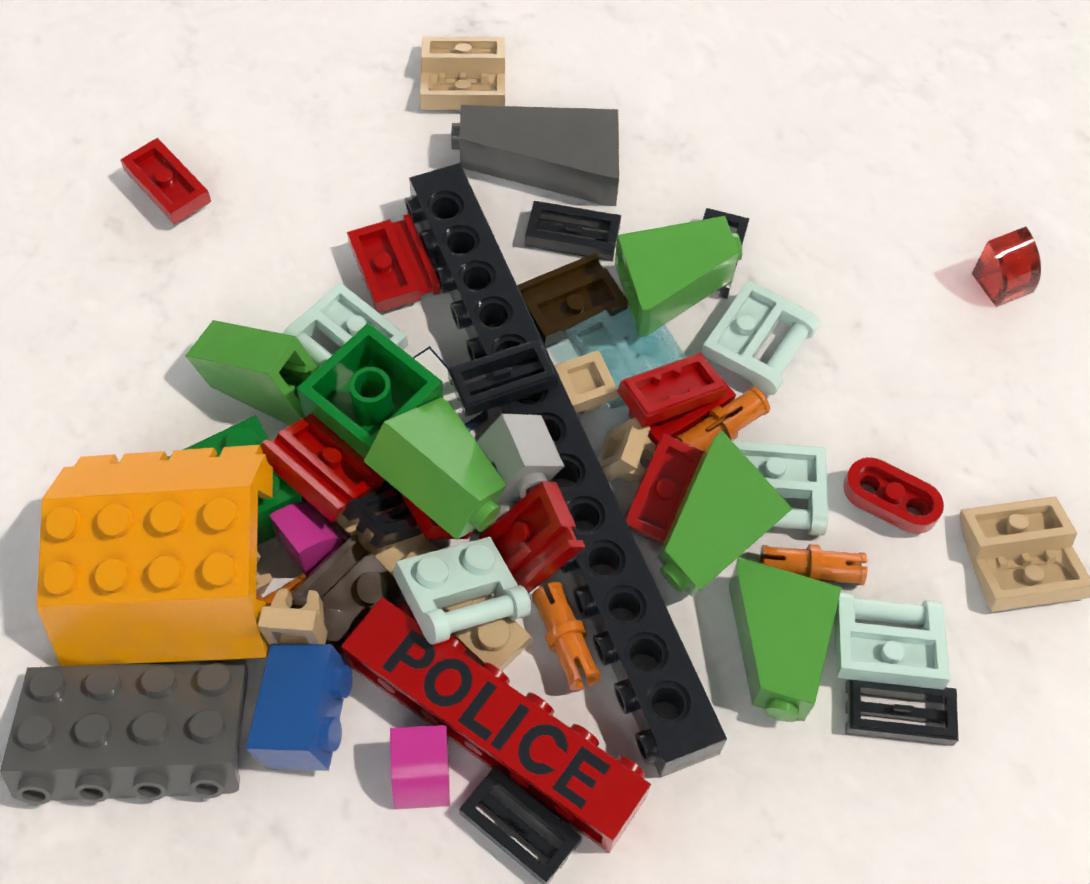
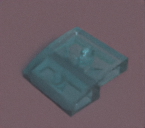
M629 308L612 317L605 310L565 331V336L578 357L597 350L600 351L617 389L620 380L687 358L666 325H663L648 336L638 337ZM617 394V399L607 402L610 409L626 405L619 394Z

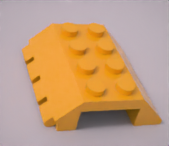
M260 445L224 447L219 457L215 448L174 450L169 460L165 451L128 453L123 455L120 462H118L115 454L82 456L74 466L63 467L42 498L36 604L60 666L263 659L268 657L270 646L258 628L262 606H270L271 604L256 599L258 496L262 499L273 498V467L268 464L266 455L263 454Z

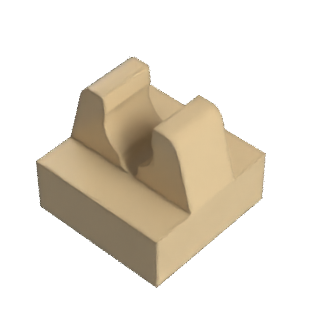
M599 350L554 365L576 413L580 412L584 415L600 409L604 403L617 399V387Z
M633 418L607 431L598 461L608 481L615 478L634 483L641 481L646 468L640 464V458L644 460L650 459L656 447L647 437L650 426L642 428L637 419Z
M281 588L277 591L270 606H262L258 628L269 646L271 644L326 643L328 631L324 625L323 602L317 591L309 590L307 602L300 609L291 608L293 597L287 588Z

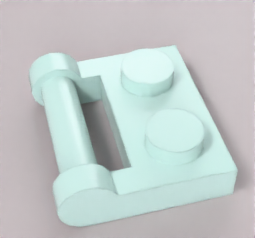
M748 280L703 344L701 353L704 357L751 381L752 385L757 387L763 394L775 395L783 383L782 374L804 340L814 335L820 326V321L809 310ZM781 321L787 324L790 329L768 363L765 364L755 359L778 322Z
M341 282L292 322L283 332V334L297 337L318 368L332 356L331 353L311 338V335L318 329L338 346L342 347L362 327L369 323L402 350L408 346V338L404 332Z
M731 440L782 497L808 499V509L792 508L773 527L807 529L809 535L824 536L828 523L826 447Z
M491 537L396 561L393 576L426 640L430 644L447 641L450 638V634L504 617L516 620L529 616L531 613V600L527 590L523 586L517 585ZM492 593L496 595V598L448 612L440 609Z
M840 592L834 619L837 678L945 689L950 681L942 602L924 600L922 605L854 598L852 592ZM855 619L918 625L921 630L855 623Z

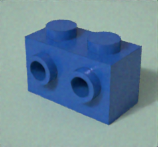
M332 644L270 645L245 748L268 769L329 771L333 751H336L341 743L342 726L340 715L344 698L350 695L353 681L350 666Z

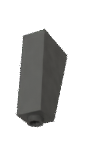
M461 105L460 123H452L451 148L452 150H460V164L462 168L606 206H616L619 186L618 109Z

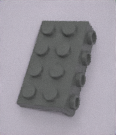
M246 660L27 667L0 773L12 797L27 804L41 805L48 803L50 800L74 799L97 803L108 798L138 797L144 800H159L165 796L177 795L215 798L221 794L237 792L240 785L237 761L248 681Z

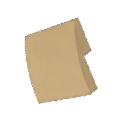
M422 37L420 110H461V105L505 106V37Z
M1056 496L961 509L959 517L967 550L977 580L991 612L1090 597V576L1073 548L1077 531Z

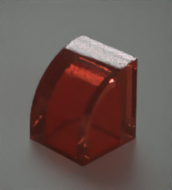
M1026 226L989 240L971 273L995 307L1034 293L1039 284L1041 276L1040 255L1036 242Z

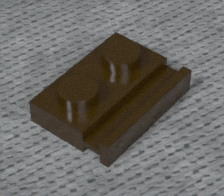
M597 253L517 285L545 347L627 312V298L608 269L602 267Z
M355 534L349 535L290 592L293 597L291 608L300 609L306 604L309 590L318 592L323 602L324 625L328 631L325 644H332L339 654L342 653V644L381 597L392 603L402 593L395 577L371 551H367L361 545Z

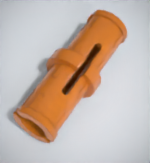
M752 386L747 392L724 407L716 406L711 409L707 418L684 433L675 436V438L702 451L721 431L731 440H735L738 437V431L762 415L769 413V402L757 387Z
M811 544L806 549L761 546L759 563L825 582L850 583L863 586L867 578L868 567L862 566V563L866 564L868 562L867 555L864 552L822 551L820 545Z
M560 582L548 583V587L554 604H550L543 586L536 589L531 598L536 604L547 629V634L545 635L547 646L550 651H556L568 681L569 689L571 691L583 690L585 688L578 668H582L589 686L596 684L602 675L597 669L584 640L587 636L585 626L582 621L575 619L563 585Z

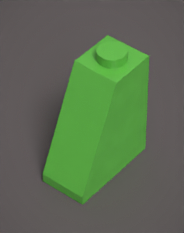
M726 216L617 235L614 264L624 295L628 300V307L638 337L648 336L733 280L736 263L742 259V244L739 235L731 232Z
M212 320L185 355L210 387L289 426L304 418L297 387L314 373L318 367L296 336Z
M443 397L384 421L364 459L367 465L456 540L474 529L482 532L495 520L500 512L501 507L496 503L507 485L450 403Z
M723 431L715 436L705 448L657 556L664 565L660 568V572L666 581L680 593L685 589L690 596L701 591L792 510V507Z
M738 557L729 583V591L752 705L765 709L764 712L768 716L780 721L794 722L797 719L805 721L816 702L842 587Z

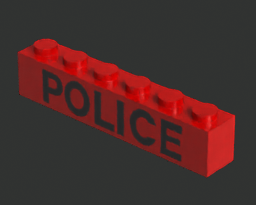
M381 597L342 644V652L350 668L431 726L446 725L449 739L491 769L494 766L499 768L552 813L608 853L611 852L646 800L651 783L644 779L646 774L636 763L621 755L616 759L598 747L599 741L590 731L578 724H572L569 727L553 716V708L541 697L530 692L524 696L508 685L510 683L509 678L499 668L488 662H484L481 666L465 655L467 652L465 647L453 636L450 635L447 641L430 644L426 640L408 605L399 603L395 606Z

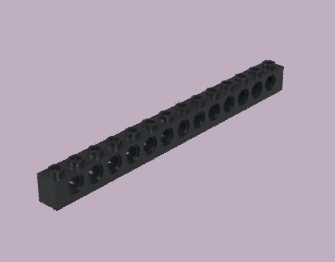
M457 163L409 177L411 196L405 198L406 210L408 214L410 213L413 223L420 224L422 231L419 232V236L429 258L434 257L438 265L434 267V270L440 282L441 292L443 294L449 292L453 302L450 303V309L454 323L458 330L465 328L469 340H466V347L470 360L472 361L540 338L556 371L461 164ZM490 324H498V325H500V326L491 327V326H487V325H490ZM535 357L508 367L514 369L538 360ZM496 371L485 374L486 378L493 376V373ZM557 373V387L501 405L499 408L502 414L542 416L564 464V467L549 482L562 478L573 481L575 484L570 487L558 486L574 522L585 520L595 526L593 529L586 531L573 529L576 539L583 540L585 548L564 564L561 570L564 574L571 571L577 588L573 589V595L579 613L583 619L591 617L597 634L593 636V642L598 657L604 666L611 664L618 682L614 683L617 701L625 715L632 712L640 732L635 733L639 752L647 765L654 763L661 778L720 755L727 737ZM523 399H532L535 400L536 403L523 404L519 401ZM598 563H604L611 566L615 572L610 575H599L590 567ZM616 608H626L632 611L636 618L629 622H622L615 619L610 612ZM637 654H647L656 661L657 667L651 670L640 669L633 664L631 657ZM660 701L669 702L677 708L680 716L671 720L660 718L654 712L652 705Z

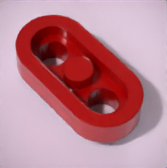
M866 457L855 461L849 468L843 482L844 493L853 505L909 533L921 534L931 530L944 510L943 498L934 486L878 458ZM861 484L872 486L875 492L870 493L864 490ZM906 507L916 508L920 512V516L908 512Z

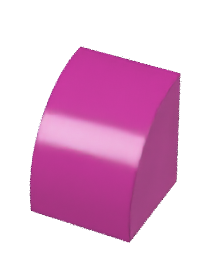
M308 501L290 504L269 515L278 542L306 577L345 540L329 519Z
M446 725L390 728L391 782L394 809L450 806L449 746Z

